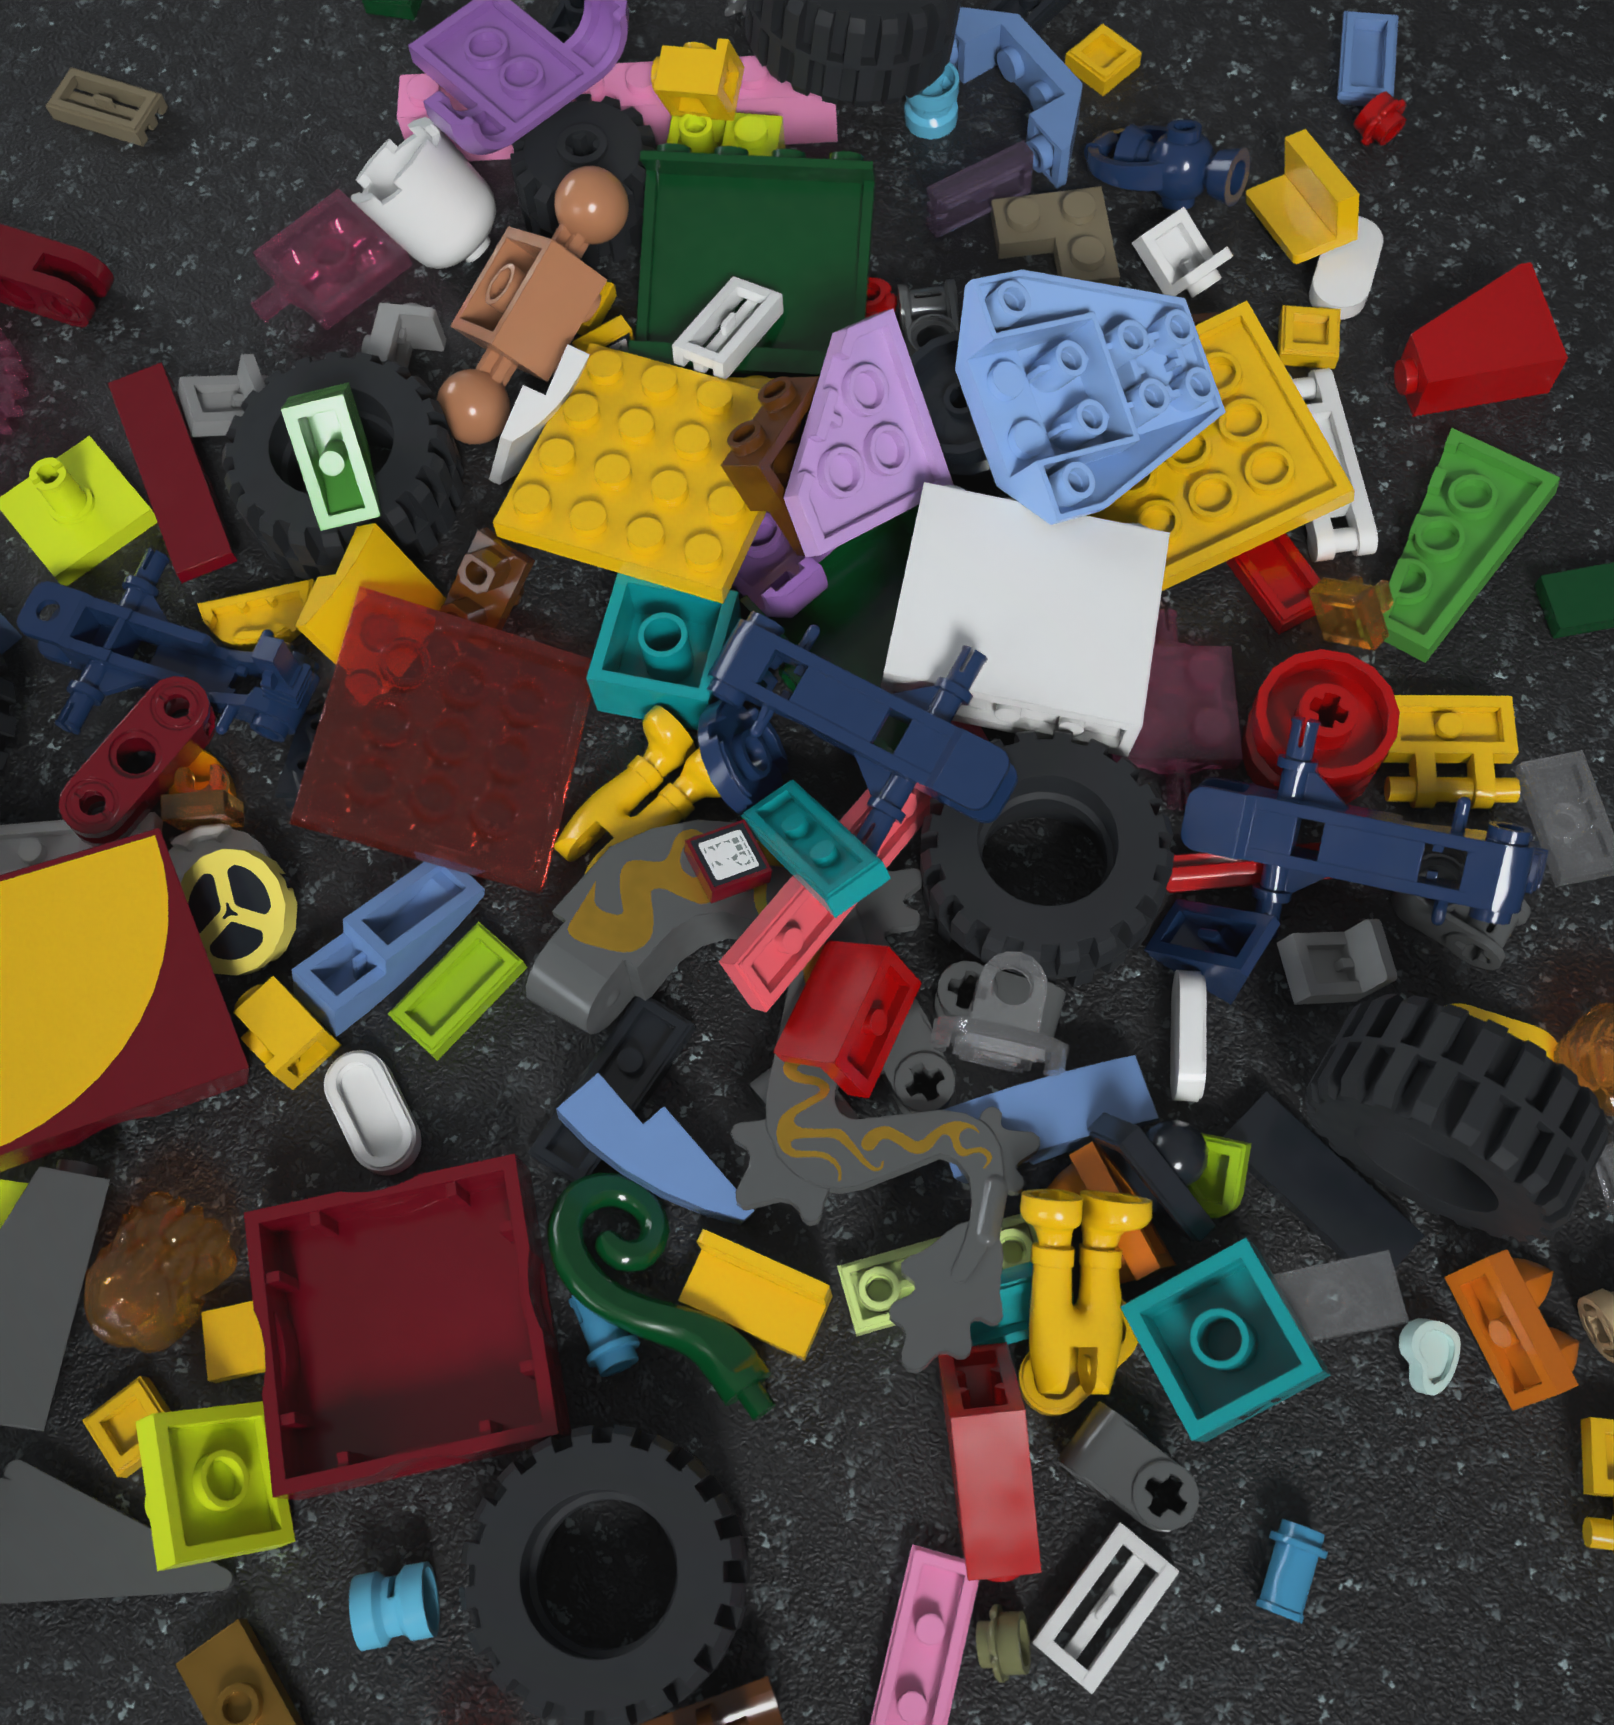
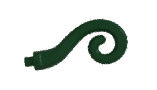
M596 1173L584 1176L569 1184L557 1197L548 1218L547 1227L550 1256L558 1276L568 1291L585 1308L606 1322L685 1355L697 1365L725 1406L740 1401L753 1421L758 1420L776 1406V1403L762 1383L768 1379L772 1372L760 1354L742 1334L715 1316L654 1299L625 1288L609 1278L590 1255L583 1237V1225L586 1218L593 1211L600 1208L615 1207L628 1212L637 1221L640 1227V1235L636 1240L630 1241L625 1240L614 1231L605 1230L597 1236L594 1244L597 1255L615 1271L628 1273L642 1271L653 1265L664 1252L670 1233L667 1213L657 1196L618 1173Z

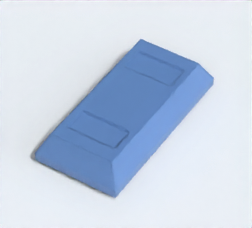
M1344 11L1337 100L1341 104L1366 106L1374 97L1384 91H1387L1394 98L1398 15Z

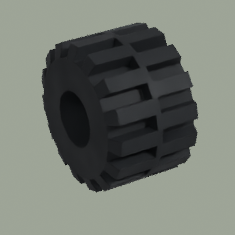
M580 94L576 97L577 101L569 102L512 144L514 153L510 154L526 231L550 239L560 225L554 208L555 193L559 183L569 172L583 166H598L610 171L621 181L629 201L626 223L622 230L611 240L601 244H589L582 258H584L585 264L590 267L600 266L599 257L611 255L615 263L628 258L627 246L630 244L641 250L646 169L640 160V150L657 151L651 126H643L642 114L633 107L621 111L620 100L605 96L601 102L592 101L591 94Z

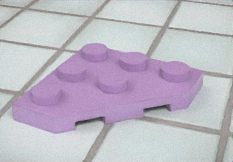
M894 309L874 314L832 334L784 494V501L805 557L820 556L919 505L924 482L941 486L954 485Z

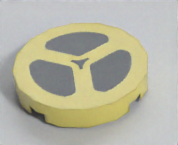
M220 849L204 855L184 874L180 883L215 974L237 976L262 970L261 968H264L269 962L276 961L287 950L296 929L297 901L293 888H287L286 881L281 875L285 873L277 862L256 850Z

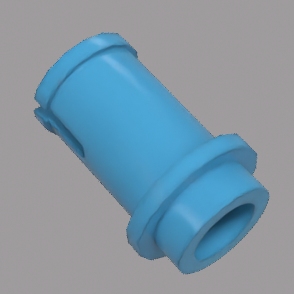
M571 1295L572 1298H569L568 1302L570 1307L574 1309L591 1352L586 1358L588 1366L597 1367L601 1377H608L620 1373L637 1363L639 1357L635 1349L640 1345L638 1337L636 1335H629L627 1331L606 1322L585 1308Z
M1282 1519L1278 1532L1271 1531L1269 1538L1276 1542L1259 1599L1257 1598L1255 1606L1302 1624L1304 1619L1302 1615L1318 1558L1325 1560L1327 1558L1328 1552L1322 1550L1325 1535Z

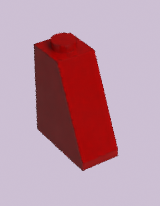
M1532 262L1519 264L1411 333L1401 359L1395 363L1394 381L1398 393L1406 396L1413 417L1550 392L1568 357Z
M1004 1342L971 1346L970 1355L962 1360L947 1354L939 1355L938 1361L958 1524L968 1581L987 1579L994 1582H1007L1016 1579L1020 1575L1041 1573L1026 1411L1008 1344Z

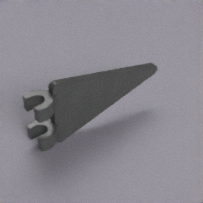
M15 1459L7 1465L3 1477L0 1476V1604L224 1591L230 1589L235 1583L236 1576L233 1570L217 1561L157 1571L151 1526L26 1460Z

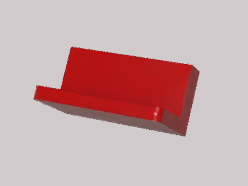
M829 941L822 949L774 1048V1054L783 1062L820 1067L847 1095L869 1098L922 982L889 946Z

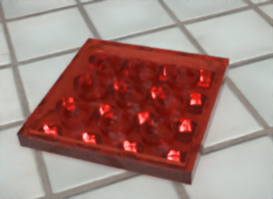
M359 586L289 824L540 894L545 888L554 844L556 843L592 694L586 677L592 659Z

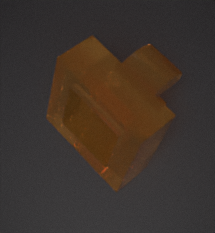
M1357 575L1349 578L1347 581L1323 577L1309 591L1324 641L1375 651L1389 636L1383 613L1391 608L1394 600L1387 580H1381L1374 587L1364 584L1362 577Z
M218 764L210 765V782L201 790H196L194 787V772L186 767H179L174 777L175 787L179 793L161 795V820L183 832L198 826L226 824L231 826V828L244 827V804L228 793L230 786L229 775Z

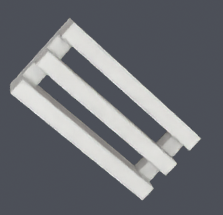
M733 276L672 344L674 363L684 367L689 361H692L694 371L705 374L710 368L713 369L714 377L727 380L783 314V294ZM744 298L747 299L736 313L732 312ZM721 326V330L705 348L702 347L718 327Z
M1118 1522L1036 1633L1031 1643L1089 1693L1093 1694L1180 1571L1121 1522ZM1124 1545L1132 1552L1131 1556L1064 1649H1062L1053 1640L1116 1553ZM1147 1564L1156 1572L1092 1663L1085 1669L1076 1659L1140 1570Z

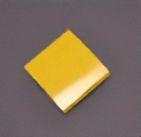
M376 523L357 526L336 574L317 577L295 627L372 700H381L397 684L422 651L436 627L434 621L446 598Z

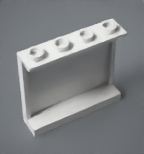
M924 482L880 688L893 694L934 686L938 677H947L962 650V646L966 645L971 647L973 651L976 649L984 654L988 660L984 663L969 690L973 695L971 702L968 706L961 704L952 721L1014 734L1035 730L1038 739H1052L1054 730L1072 732L1071 742L1088 746L1090 739L1093 738L1110 746L1108 753L1128 757L1143 726L1170 533L1150 529L1138 523H1121L1087 515L1050 525L1014 498H999L966 491L954 485L941 486Z

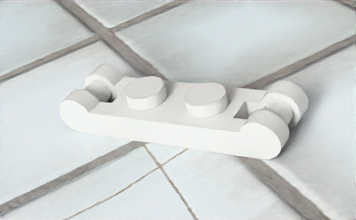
M1330 368L1311 370L1308 377L1292 380L1303 400H1310L1311 404L1306 405L1355 491L1353 502L1305 524L1310 558L1313 562L1333 560L1335 553L1351 551L1354 556L1374 554L1378 547L1377 528L1333 372ZM1346 516L1349 527L1333 529L1330 518Z

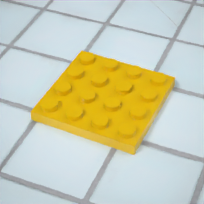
M1248 301L1195 326L1226 412L1110 506L1100 512L1087 515L1121 523H1138L1150 529L1170 533L1162 591L1354 501L1355 490Z
M590 343L586 350V353L590 355L577 385L555 415L547 421L493 520L497 537L724 604L766 511L749 510L722 469L721 464L731 451L727 443L729 434L738 425L752 420L762 405L758 400V393L761 389Z

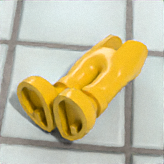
M655 705L650 709L642 721L643 730L648 740V747L643 757L637 755L627 765V769L597 790L573 815L554 844V849L567 861L571 862L584 855L606 831L614 838L593 858L585 874L610 846L652 828L678 824L681 820L685 821L695 809L693 803L703 798L721 797L709 778L701 758L700 747L696 749L691 736L682 724L659 705ZM684 764L682 773L673 784L668 783L658 793V796L634 817H630L631 812L640 802L663 783V778Z
M1061 1189L1023 1191L1020 1212L1025 1222L1034 1226L1039 1241L1032 1243L1030 1261L1033 1263L1029 1315V1351L1038 1393H1064L1069 1380L1070 1347H1078V1373L1083 1391L1086 1394L1109 1395L1117 1370L1123 1327L1119 1278L1122 1249L1118 1248L1117 1245L1123 1233L1142 1229L1149 1224L1152 1219V1201L1135 1195L1096 1190H1081L1080 1195ZM1081 1224L1082 1243H1079L1078 1261L1080 1264L1079 1290L1076 1304L1073 1305L1072 1267L1074 1266L1075 1248L1071 1246L1073 1230Z

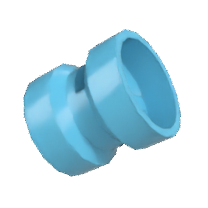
M949 62L941 76L921 93L910 99L906 96L904 105L905 124L909 131L919 138L929 140L942 138L948 135L956 126L958 120L957 96L959 93L958 70L952 63Z
M429 1561L405 1565L399 1574L395 1576L385 1577L379 1571L355 1575L352 1578L349 1590L350 1622L356 1645L360 1651L386 1647L392 1637L405 1635L411 1641L437 1636L440 1626V1601L436 1577Z

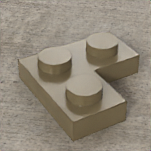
M1101 186L991 200L990 215L998 259L1054 253L1058 276L1119 286L1120 274Z

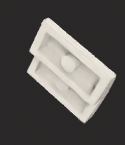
M567 344L546 395L527 386H522L500 436L489 477L490 481L500 485L521 471L547 421L555 415L577 385L590 354Z

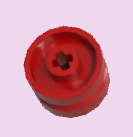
M1319 649L1294 654L1271 670L1259 688L1253 708L1243 727L1240 752L1247 775L1256 785L1278 790L1283 768L1277 766L1279 754H1286L1292 717H1306L1301 738L1302 744L1307 721L1310 718L1321 721L1313 753V759L1319 762L1317 771L1346 804L1350 803L1363 794L1397 738L1400 711L1392 687L1373 666L1349 653Z

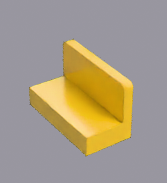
M1306 129L1285 137V174L1246 191V203L1291 262L1299 264L1358 239L1359 193Z
M702 1229L697 1240L701 1252L678 1299L679 1303L690 1309L715 1316L734 1329L805 1361L833 1297L830 1286Z

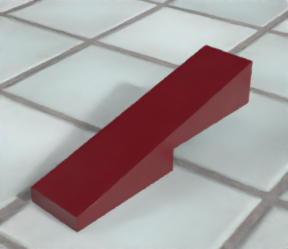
M162 362L109 382L108 385L175 573L180 581L184 583L237 562L214 485L203 467L195 439L191 437L178 397L177 388Z

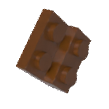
M782 376L765 384L758 393V400L762 405L752 420L738 425L729 434L727 443L731 451L721 464L722 469L749 510L769 512L797 556H805L785 504L784 494L819 376L790 378Z

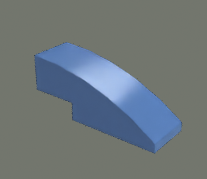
M441 849L343 918V933L292 969L294 996L335 1037L339 1036L396 989L446 940L484 897L485 889Z
M1135 1055L1061 1072L943 1109L966 1113L976 1119H979L982 1112L988 1107L999 1109L1002 1113L1001 1125L1003 1128L1014 1131L1033 1132L1040 1137L1039 1150L1034 1156L1024 1162H1030L1033 1165L1094 1142L1089 1136L1090 1131L1088 1128L1104 1112L1139 1127L1160 1120ZM949 1163L954 1178L965 1184L969 1183L957 1165Z
M597 1073L556 1108L560 1121L590 1151L621 1175L636 1182L658 1197L698 1214L736 1225H741L755 1211L754 1209L742 1210L737 1206V1189L665 1107H662L643 1124L604 1078Z

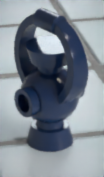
M1188 119L1172 121L1167 127L1136 126L1135 124H1130L1126 128L1105 131L1087 144L1084 149L1088 169L1097 179L1123 189L1155 191L1161 196V205L1171 210L1193 207L1195 197L1201 195L1206 188L1210 197L1228 207H1232L1242 196L1250 171V153L1247 148L1221 149L1215 155L1210 141L1201 134L1202 125L1197 121ZM1112 153H1114V158H1113V159L1107 158V157H1109Z

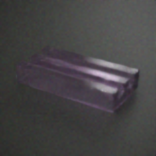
M1024 140L927 187V196L931 201L927 202V211L930 216L926 217V225L935 238L941 237L990 213L992 199L1025 196L1030 193L1034 153Z

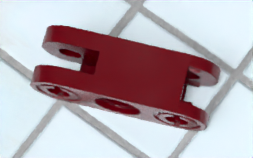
M0 224V303L72 326L86 327L96 311L94 303L87 295L99 298L106 296L115 280L109 268L98 258L82 249Z
M172 676L160 680L147 691L67 782L60 794L59 810L62 819L83 842L96 847L129 837L209 744L216 732L217 719L205 690L197 682L187 677ZM188 712L186 716L174 718L176 714ZM150 751L156 754L152 767L146 772L131 774L125 771V764L134 753ZM105 806L102 813L92 815L93 809Z

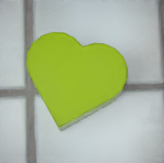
M1201 1133L1209 1149L1208 1163L1199 1180L1189 1185L1187 1189L1210 1218H1219L1233 1212L1241 1203L1244 1195L1252 1143Z

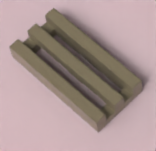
M73 67L70 68L46 104V108L54 120L144 147L148 140L145 130L154 131L158 125L155 114L164 115L168 109L160 93ZM78 89L94 95L92 97L82 93L75 92L73 90ZM112 100L138 107L139 110L115 104Z

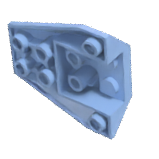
M1023 269L972 279L965 285L955 365L958 380L996 486L1050 525L1104 510L1226 412L1185 298Z

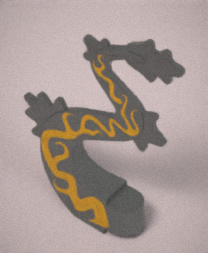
M694 820L652 828L610 846L553 909V915L564 923L537 956L526 983V997L532 1003L590 1035L600 1033L618 1017L634 996L640 997L645 1001L652 997L679 962L702 946L725 939L738 940L793 875L755 838L772 869L770 883L711 904L684 853L685 840L734 822ZM911 868L888 871L891 879L860 900L788 986L778 1040L827 942L840 941L889 946L892 949L885 940L886 936L913 931L919 927V912L906 907L904 904L908 898L923 886L922 875L919 869ZM774 1054L766 1092V1119L740 1122L735 1124L731 1131L735 1144L745 1149L750 1157L749 1166L736 1190L737 1206L742 1210H751L778 1202L791 1204L800 1212L802 1221L812 1226L817 1225L822 1218L829 1193L844 1194L864 1190L939 1159L957 1165L969 1182L971 1199L970 1221L956 1225L928 1248L907 1257L901 1263V1276L912 1283L915 1290L910 1295L895 1301L889 1308L890 1321L901 1328L906 1335L901 1357L902 1366L908 1372H921L939 1355L947 1354L958 1360L966 1359L970 1355L972 1346L970 1325L974 1321H981L989 1326H995L1003 1319L1000 1297L1003 1248L1000 1241V1233L1007 1195L1017 1196L1022 1192L1024 1179L1019 1174L1017 1167L1037 1153L1040 1147V1137L1033 1132L1014 1131L1003 1128L1001 1125L1002 1113L995 1107L986 1108L979 1119L966 1113L947 1110L865 1119L847 1118L840 1113L835 1103L839 1086L820 1067L783 1062Z

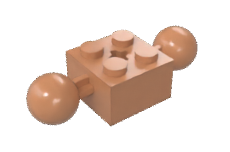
M583 166L569 172L562 179L554 199L555 214L560 225L551 239L508 226L450 325L486 350L475 369H465L452 374L444 381L438 391L436 401L440 403L454 439L466 444L476 445L487 443L503 432L511 411L510 399L505 387L516 368L548 382L551 375L556 372L567 344L570 345L581 324L587 322L597 311L601 302L600 292L607 279L580 259L589 244H601L614 238L624 227L629 212L626 190L621 181L610 171L598 166Z

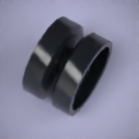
M954 331L931 339L911 355L910 359L953 484L957 486H980L994 481L955 371L960 331Z

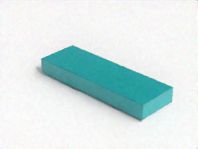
M790 780L741 815L753 836L835 918L891 879L883 861L794 780Z

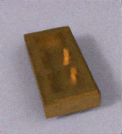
M247 1618L237 1619L175 1664L207 1725H305Z

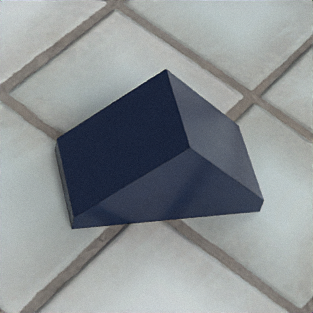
M1176 899L1144 950L1151 958L1173 971H1201L1202 975L1205 976L1206 990L1232 1005L1280 926V923L1272 915Z

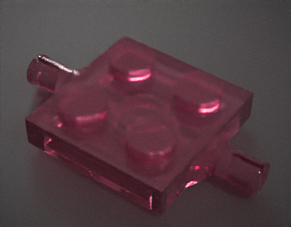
M337 189L253 252L260 268L274 280L276 285L255 301L250 302L260 319L262 318L267 323L270 318L291 303L296 307L306 310L325 330H328L411 267L412 264L407 251L369 218L340 189Z
M1159 609L1143 726L1127 758L1138 768H1145L1159 774H1164L1167 808L1176 810L1179 805V810H1185L1187 798L1192 792L1190 774L1203 769H1236L1243 759L1231 646H1190L1178 642L1177 612L1173 609H1168L1165 615V609ZM1112 754V760L1116 763L1124 757Z

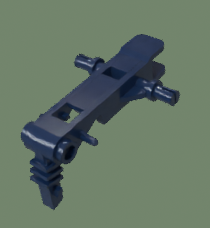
M152 548L145 550V554L134 575H127L121 585L125 592L118 605L95 598L77 589L45 581L34 587L18 615V628L24 635L39 640L38 650L45 658L83 670L78 680H71L66 690L70 693V696L58 719L54 722L59 728L69 733L72 732L75 735L81 733V729L93 706H100L105 696L134 687L149 690L162 679L178 676L187 677L197 682L205 690L214 712L221 713L215 727L218 734H225L233 719L236 718L251 723L250 728L259 735L276 742H284L288 734L293 735L296 732L320 682V678L317 675L320 668L319 665L310 657L293 651L294 646L291 643L285 642L283 639L274 638V633L270 629L262 632L253 652L228 650L219 647L205 633L170 623L156 600L159 595L156 585L166 566L170 563V559L158 550L154 552ZM49 604L60 606L52 614L49 621L40 619V612L45 606ZM141 641L158 646L149 664L133 659ZM238 675L245 678L247 675L262 679L260 685L263 687L255 686L248 695L238 694L235 689H232Z
M751 611L747 620L739 619L707 674L712 680L706 690L738 709L741 708L746 700L761 707L760 713L750 728V735L754 738H758L763 734L773 714L776 713L803 725L819 738L855 756L871 794L867 805L872 808L856 838L876 856L894 822L901 824L906 814L901 810L914 788L983 824L991 823L999 817L1018 782V773L1015 767L1010 763L1007 753L1002 748L951 724L961 704L968 706L973 698L969 690L984 663L988 660L984 654L976 649L973 651L971 647L963 645L946 678L938 677L934 686L892 694L809 652L820 634V628L817 625H810L800 643L795 645L781 638L785 631L783 627L758 612ZM785 662L796 667L794 673L801 677V680L793 694L783 689L779 696L772 692L778 680L768 669L770 667L776 670ZM888 716L909 725L893 754L873 744Z
M1293 716L1291 719L1292 724L1286 754L1278 755L1277 766L1283 768L1278 790L1221 777H1209L1204 779L1189 794L1186 802L1181 829L1183 843L1194 851L1263 863L1261 880L1253 884L1251 895L1257 898L1254 912L1268 913V915L1274 916L1278 921L1280 920L1283 903L1290 902L1293 892L1326 877L1435 899L1431 922L1436 926L1444 923L1449 903L1470 907L1468 915L1479 921L1507 925L1511 922L1512 914L1521 911L1525 893L1532 894L1537 888H1541L1550 849L1539 847V841H1533L1532 830L1520 825L1506 822H1489L1487 831L1466 828L1471 807V800L1468 797H1460L1458 799L1451 827L1404 821L1403 816L1399 814L1346 804L1318 773L1319 762L1313 759L1321 721L1312 718L1307 721L1302 744L1301 738L1306 717ZM1302 818L1325 823L1319 851L1296 846ZM1425 843L1433 844L1432 851L1443 853L1444 847L1468 851L1462 879L1437 878L1439 871L1428 869L1426 877L1418 876ZM1277 931L1275 932V934H1274V936L1272 937V939L1277 938V936H1278Z

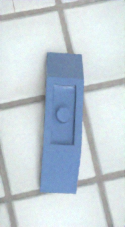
M960 7L949 61L958 70L959 80L964 84L991 68L999 66L1004 78L1009 82H1014L1023 91L1035 110L1028 117L1027 140L1024 146L1029 164L1036 172H1042L1057 189L1062 187L1067 181L1078 126L1083 83L1019 14Z

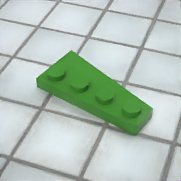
M1451 428L1445 443L1444 452L1429 482L1427 494L1419 514L1417 513L1410 529L1402 556L1398 559L1374 618L1371 635L1426 663L1556 494L1560 477Z

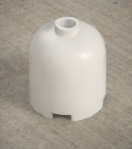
M429 118L416 119L408 124L409 129L414 133L413 135L408 137L398 147L388 139L368 160L356 179L364 188L362 194L360 192L353 194L351 200L408 254L426 267L442 269L457 265L464 260L468 263L473 262L486 251L490 244L488 234L492 229L496 216L494 193L487 182L450 139Z

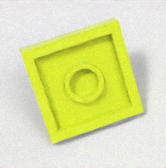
M90 436L57 458L49 457L37 461L32 466L27 479L0 497L1 512L55 579L64 586L73 583L158 523L153 510Z
M263 1401L153 1413L135 1422L146 1491L145 1510L147 1517L150 1519L157 1571L277 1549L296 1541L289 1500L273 1498Z

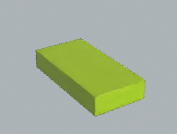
M478 921L388 1015L438 1061L527 969V966L522 959Z

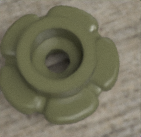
M994 1604L990 1610L991 1620L978 1621L976 1649L981 1668H992L995 1679L1000 1683H1005V1680H1009L1010 1675H1027L1029 1673L1031 1663L1030 1636L1023 1611L1003 1612L1000 1604Z

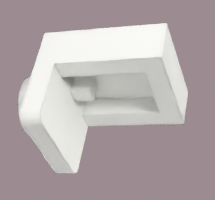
M1184 207L1132 242V245L1162 293L1170 296H1176L1187 289L1191 297H1195L1222 278L1216 268L1233 257L1228 246L1215 255L1212 253Z

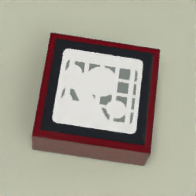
M745 819L685 840L684 853L711 904L770 883L772 869Z

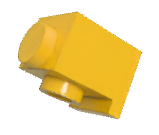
M718 38L716 50L699 42H687L683 47L662 45L660 56H657L653 61L651 82L653 90L671 116L691 114L710 117L715 120L734 121L745 66L729 39Z
M274 976L264 984L256 985L247 990L235 1004L234 1014L249 1029L240 1037L241 1040L266 1064L264 1066L276 1078L292 1090L342 1046Z

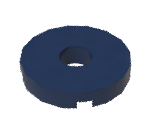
M719 700L706 706L699 717L697 737L700 753L712 784L724 802L741 816L749 808L783 786L782 775L789 772V763L781 740L770 722L760 737L754 738L750 735V728L760 713L756 707L747 710L741 706L738 709Z

